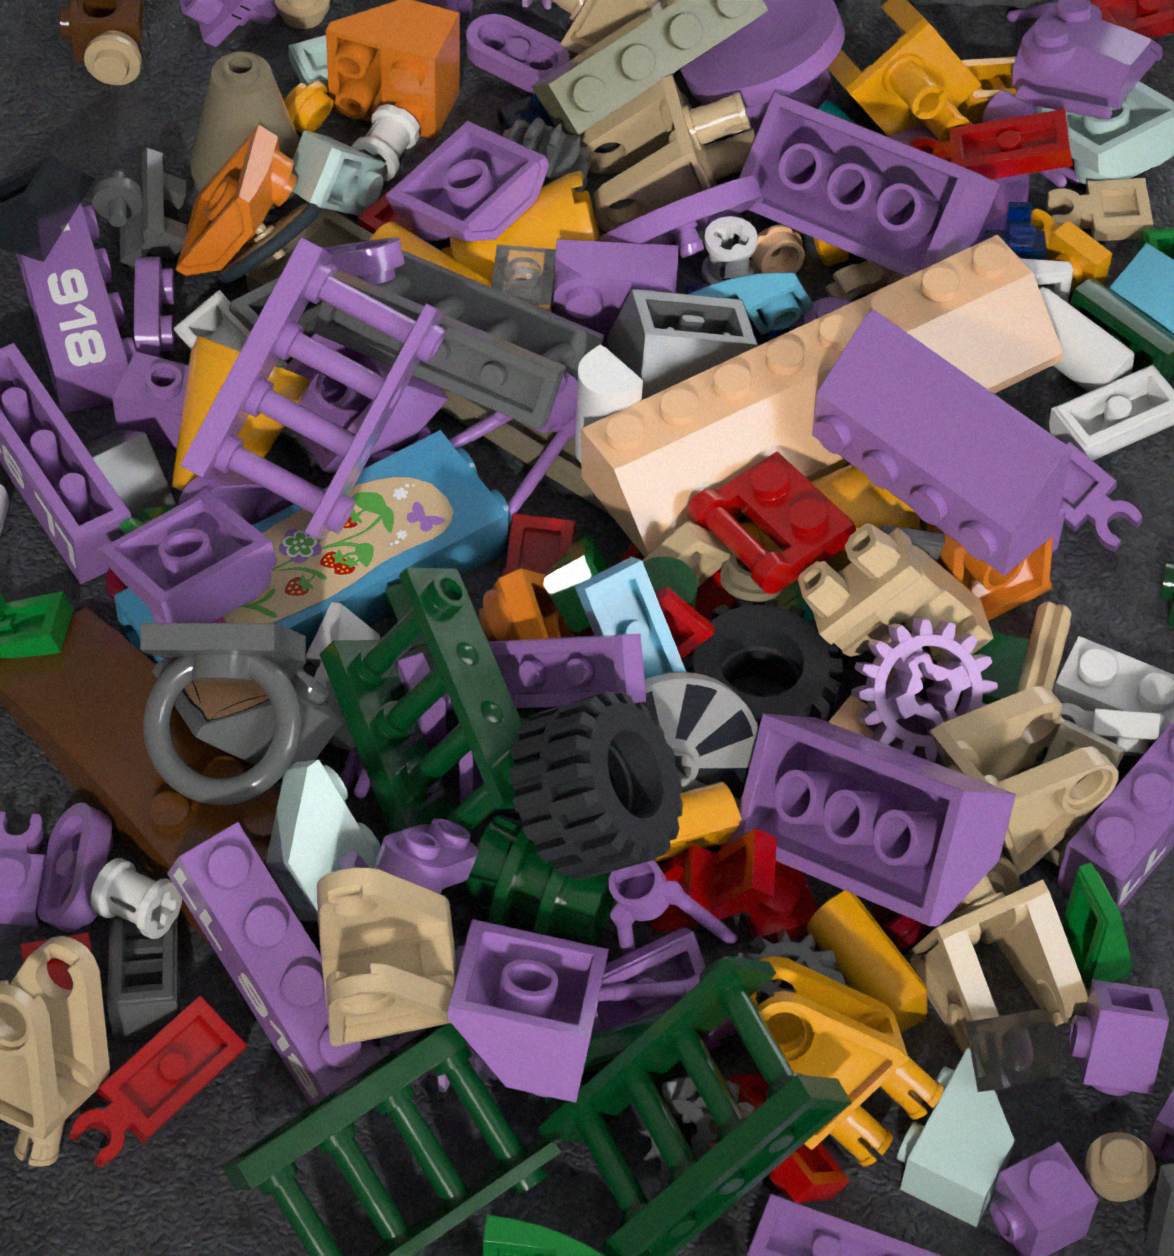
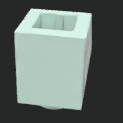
M304 130L292 159L294 160L292 174L297 176L293 192L320 208L361 215L377 201L383 187L381 173L385 162L328 136Z
M320 760L295 762L285 772L266 859L267 867L300 921H318L317 882L328 873L341 870L338 862L340 858L355 849L369 868L376 869L374 862L381 847L375 835L363 823L357 824L344 801L348 799V793L340 777L329 766H323Z
M967 1048L955 1071L944 1066L936 1080L944 1087L943 1094L934 1106L935 1109L925 1126L916 1121L913 1122L902 1142L897 1159L906 1163L900 1190L977 1227L993 1196L999 1173L1007 1168L1014 1138L981 1055Z

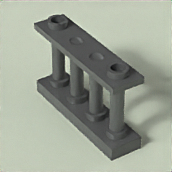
M403 250L405 263L394 268L396 278L373 285L340 270L333 274L334 278L417 321L426 303L438 309L444 315L439 325L446 329L444 340L429 364L420 360L413 376L539 430L548 423L564 372L569 373L578 381V366L581 359L588 352L600 344L602 345L605 336ZM322 301L313 333L387 365H394L404 343Z

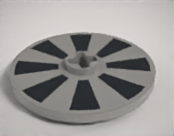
M679 672L645 679L646 702H641V704L649 710L652 721H658L664 731V738L668 746L671 745L674 756L677 759L675 764L677 773L680 774L682 788L680 793L723 782L730 789L739 810L759 731L755 718L748 706L727 685L706 675Z

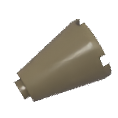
M244 51L229 53L218 59L212 68L190 159L191 175L196 190L199 193L258 124L278 136L281 153L291 159L294 157L300 139L269 64L257 54ZM293 191L291 192L287 200L294 196L295 193ZM272 204L270 209L275 208L277 206L275 204Z

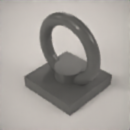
M141 623L140 650L173 661L154 683L146 701L143 716V736L147 753L158 774L170 787L181 795L200 803L232 805L261 795L285 774L299 746L302 719L300 704L294 687L287 675L276 663H305L306 636L276 623ZM192 680L217 683L255 681L269 697L275 716L273 739L264 757L247 772L230 778L208 777L191 769L177 754L170 734L171 712L177 697Z

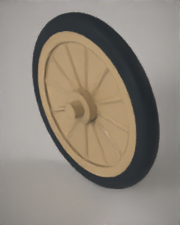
M307 201L289 211L268 227L262 222L255 231L257 235L241 247L226 266L218 271L219 280L223 283L232 282L266 261L272 255L276 260L286 254L283 247L304 231L318 217L322 208Z

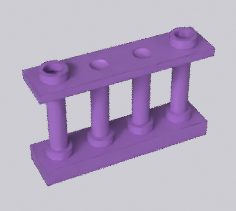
M301 237L180 466L202 478L213 481L219 471L227 474L232 470L313 513L314 515L305 533L316 539L325 540L330 530L339 534L346 525L356 504V500L349 497L351 490L420 360L427 364L433 360L444 340L446 329L439 326L444 315L427 303L417 321L334 278V270L327 267L333 256L323 248ZM320 300H323L404 343L387 378L303 334L304 327L299 325L298 321L308 302L311 301L317 304ZM291 356L374 400L357 434L273 391L274 383L267 379L278 359L281 358L287 361ZM262 413L344 457L327 491L244 448V440L237 436L248 415L257 417Z

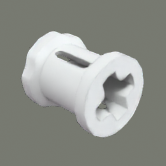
M386 104L379 106L372 114V126L365 137L358 138L351 146L385 162L381 173L383 182L391 180L396 175L400 166L398 159L404 150L414 146L420 137L419 124L408 111Z
M720 217L712 221L706 228L704 243L709 255L703 261L701 276L706 281L707 287L730 279L754 275V268L750 266V256L756 250L758 235L750 222L739 217ZM734 234H737L739 241L738 244L733 246ZM725 267L724 278L720 276V268Z
M123 858L113 859L104 866L98 874L91 892V906L95 913L105 918H112L117 915L136 924L141 933L151 939L160 938L168 932L172 923L177 918L182 904V897L171 880L165 878L155 881L139 874L134 864Z

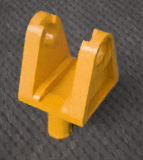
M887 0L880 7L902 31L903 35L897 39L898 42L862 72L842 50L839 51L827 69L888 137L906 129L926 126L939 142L950 140L949 128L972 125L959 112L957 107L973 94L981 84L932 25L907 0Z
M772 956L760 959L759 961L770 962L777 973L772 977V980H785L796 990L795 993L788 991L774 992V997H770L760 1004L756 1001V992L751 996L795 1074L802 1073L809 1076L838 1078L852 1101L850 1105L804 1144L813 1150L828 1134H831L856 1157L857 1162L863 1167L873 1164L877 1159L870 1152V1149L874 1147L883 1155L891 1145L893 1133L887 1127H883L860 1104L877 1088L881 1087L915 1120L927 1114V1110L920 1104L921 1101L924 1099L933 1108L940 1100L944 1087L937 1080H933L908 1056L895 1014L885 1003L788 958Z

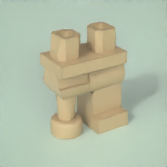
M866 523L850 535L845 544L848 559L852 563L837 573L825 561H816L799 574L798 577L802 597L813 611L819 635L831 645L835 643L842 650L843 654L850 657L860 655L864 651H868L875 656L868 646V642L871 639L889 644L892 641L889 635V625L893 623L902 624L904 622L905 626L912 631L913 620L917 617L929 619L933 632L941 620L956 624L954 640L963 633L974 635L978 640L970 653L971 655L994 639L981 600L918 546L912 545L910 537L899 527L887 535L874 525ZM922 646L923 652L929 653L933 663L934 660L939 663L943 660L950 661L953 659L939 647L928 646L930 648L929 651ZM894 665L891 668L889 675L887 677L886 682H888L889 684L895 671ZM925 677L920 678L922 683L926 680Z

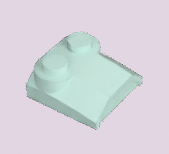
M1138 82L1122 101V106L1119 109L1110 108L1112 116L1109 119L1066 112L1076 178L1086 185L1087 181L1130 179L1170 159L1174 155V101ZM1036 106L1037 113L1055 111Z

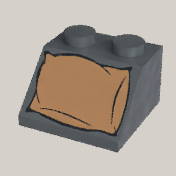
M167 659L158 661L152 670L155 677L158 679L161 673L173 661ZM276 663L292 683L301 710V737L291 765L295 762L315 760L339 728L342 721L326 701L330 695L329 691L302 668L305 663ZM192 680L181 691L174 703V706L196 738L242 760L256 765L270 747L275 728L274 710L266 692L255 681L217 683Z

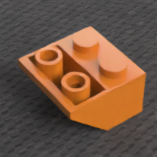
M397 0L330 22L326 28L329 97L334 100L331 111L353 119L372 122L371 117L374 111L381 105L390 104L408 111L416 119L420 127L419 136L436 140L460 94L459 12L415 0Z

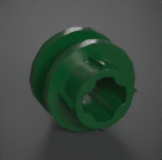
M497 815L485 829L477 845L479 853L469 878L465 880L464 896L473 901L474 904L490 911L488 923L516 929L522 920L534 925L533 933L594 946L601 936L616 903L609 890V876L611 872L583 880L573 879L570 874L563 876L554 871L551 861L544 862L536 853L535 843L533 840L527 839L522 829L523 822Z

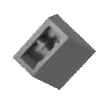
M631 289L606 339L609 351L643 380L642 400L757 347L743 300Z

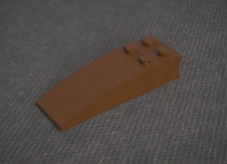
M85 607L72 615L61 653L0 659V702L85 802L109 816L112 822V833L151 879L155 881L165 878L171 880L167 873L179 856L238 822L280 891L283 892L266 865L280 794L272 786L261 795L242 803L209 805L181 795L163 780L149 758L143 736L145 705L149 693L157 680L152 672L156 664L118 631ZM173 706L170 717L171 739L177 754L187 766L202 775L213 778L235 777L254 767L253 764L196 738L176 707ZM182 899L179 912L203 940L208 943L207 937Z

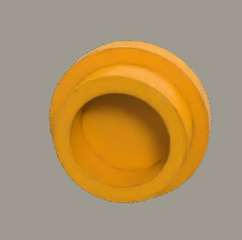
M315 81L309 86L304 83L297 85L284 100L294 127L301 134H303L304 130L310 132L317 130L333 108L334 100L326 95L327 87L320 81Z

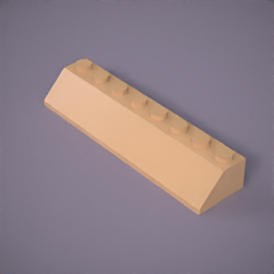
M998 235L993 236L643 399L627 409L613 413L581 428V477L646 558L660 545L661 540L669 532L680 528L686 521L693 523L687 517L686 511L689 502L695 495L705 489L718 490L776 451L810 482L840 469L848 463L840 455L826 450L819 440L812 436L816 395L858 326L872 310H876L993 394L1061 362L1063 351L1033 272ZM740 511L733 517L736 519L744 514Z

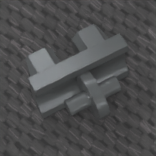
M146 148L142 153V165L137 171L129 175H125L121 171H114L109 174L108 179L102 180L94 186L92 191L93 209L98 215L109 219V223L112 226L120 227L121 263L135 267L136 257H145L148 253L171 261L182 249L187 233V225L164 217V214L174 217L183 206L186 197V180L163 172V153Z

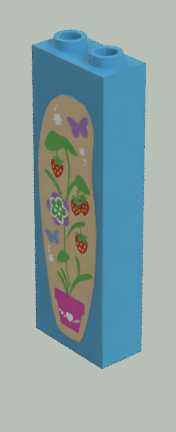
M440 430L362 470L349 494V497L356 500L355 507L339 534L330 530L325 540L316 539L306 534L305 530L314 514L296 504L252 525L272 542L277 563L271 571V582L257 599L248 604L241 605L212 623H276L306 636V657L331 602L341 603L368 625L386 615L385 588L400 584L399 574L406 568L458 569L461 576L507 552L508 524L512 521V516L508 512L509 506L497 490L489 491L480 480L470 455L463 448L455 449ZM128 588L114 595L119 631L122 636L140 650L141 623L154 622L149 607ZM141 651L155 664L164 659Z

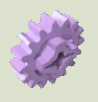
M922 617L914 618L911 634L903 625L896 623L889 625V635L892 640L889 644L871 639L868 642V646L876 656L873 663L857 662L855 665L857 671L868 676L866 685L851 689L853 697L868 701L869 707L857 715L858 721L865 725L879 724L872 739L886 745L895 739L894 748L910 754L917 747L920 758L935 762L937 747L930 730L943 722L986 706V704L982 703L983 694L998 690L996 682L982 679L980 673L992 663L990 656L970 654L978 639L974 635L963 633L954 640L956 624L942 620L937 624L933 632L930 620ZM922 646L939 647L953 659L933 664L929 653L923 652ZM894 665L895 671L889 688L885 689L887 677ZM921 677L932 679L934 685L926 690L927 702L915 698V694L923 689ZM963 690V695H962L961 703H960L959 708L957 709V711H956V713H955L954 710H955V707H956L958 698H959V696H960L961 691ZM916 714L920 724L925 726L928 732H910L899 725L896 720L899 718L907 719Z

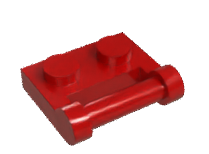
M778 451L718 490L705 489L699 492L689 502L686 511L687 517L695 525L711 531L752 571L751 578L753 582L767 594H775L796 581L799 574L816 561H826L843 550L849 536L856 531L855 523ZM741 511L783 552H769L733 516Z

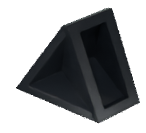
M51 155L0 180V248L44 262L96 178L61 163L54 155Z

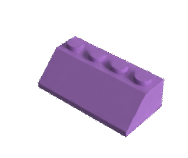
M776 92L773 94L739 177L740 179L756 176L765 198L762 202L748 210L907 277L968 249L977 240L1000 186L999 183L974 171Z
M876 310L868 313L817 391L812 436L818 439L826 450L840 455L866 474L875 486L886 489L911 507L923 521L937 526L960 543L972 557L986 562L1005 576L1055 534L1072 449Z
M763 713L739 808L742 820L734 831L731 842L736 841L755 828L777 837L776 861L925 925L939 926L999 861L1016 794L815 717Z

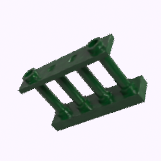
M406 568L399 574L412 609L381 640H333L319 655L390 834L417 825H431L434 819L454 822L470 832L494 810L515 809L513 802L515 797L514 786L510 783V768L514 767L511 752L513 743L520 741L518 731L523 724L458 569ZM424 635L436 666L406 693L394 663ZM448 693L460 724L429 751L417 720L442 696ZM471 751L484 783L453 810L441 777Z
M728 956L708 965L699 976L700 982L586 1085L579 1087L576 1103L560 1099L558 1102L559 1109L538 1127L542 1137L547 1140L585 1142L624 1215L620 1220L622 1227L600 1245L605 1256H674L852 1103L838 1078L809 1076L802 1073L795 1074L751 998L756 991L777 974L770 962ZM728 1016L770 1088L766 1094L768 1100L748 1117H745L702 1041ZM679 1060H681L720 1130L717 1135L718 1143L698 1160L654 1083ZM632 1102L672 1173L668 1179L669 1186L651 1202L648 1201L607 1125Z
M452 1023L425 1029L222 1164L221 1168L235 1190H251L258 1186L262 1194L270 1192L309 1256H343L295 1178V1175L300 1170L294 1161L317 1146L321 1154L327 1152L331 1154L385 1242L384 1245L368 1256H413L508 1190L513 1197L535 1186L547 1176L543 1165L560 1154L561 1151L554 1141L532 1142L523 1148L470 1062L469 1058L474 1053L469 1047V1043ZM432 1068L437 1076L446 1075L500 1165L468 1187L464 1184L412 1099V1096L416 1094V1090L411 1082ZM376 1107L380 1115L388 1113L443 1203L410 1227L353 1137L358 1133V1129L353 1121Z

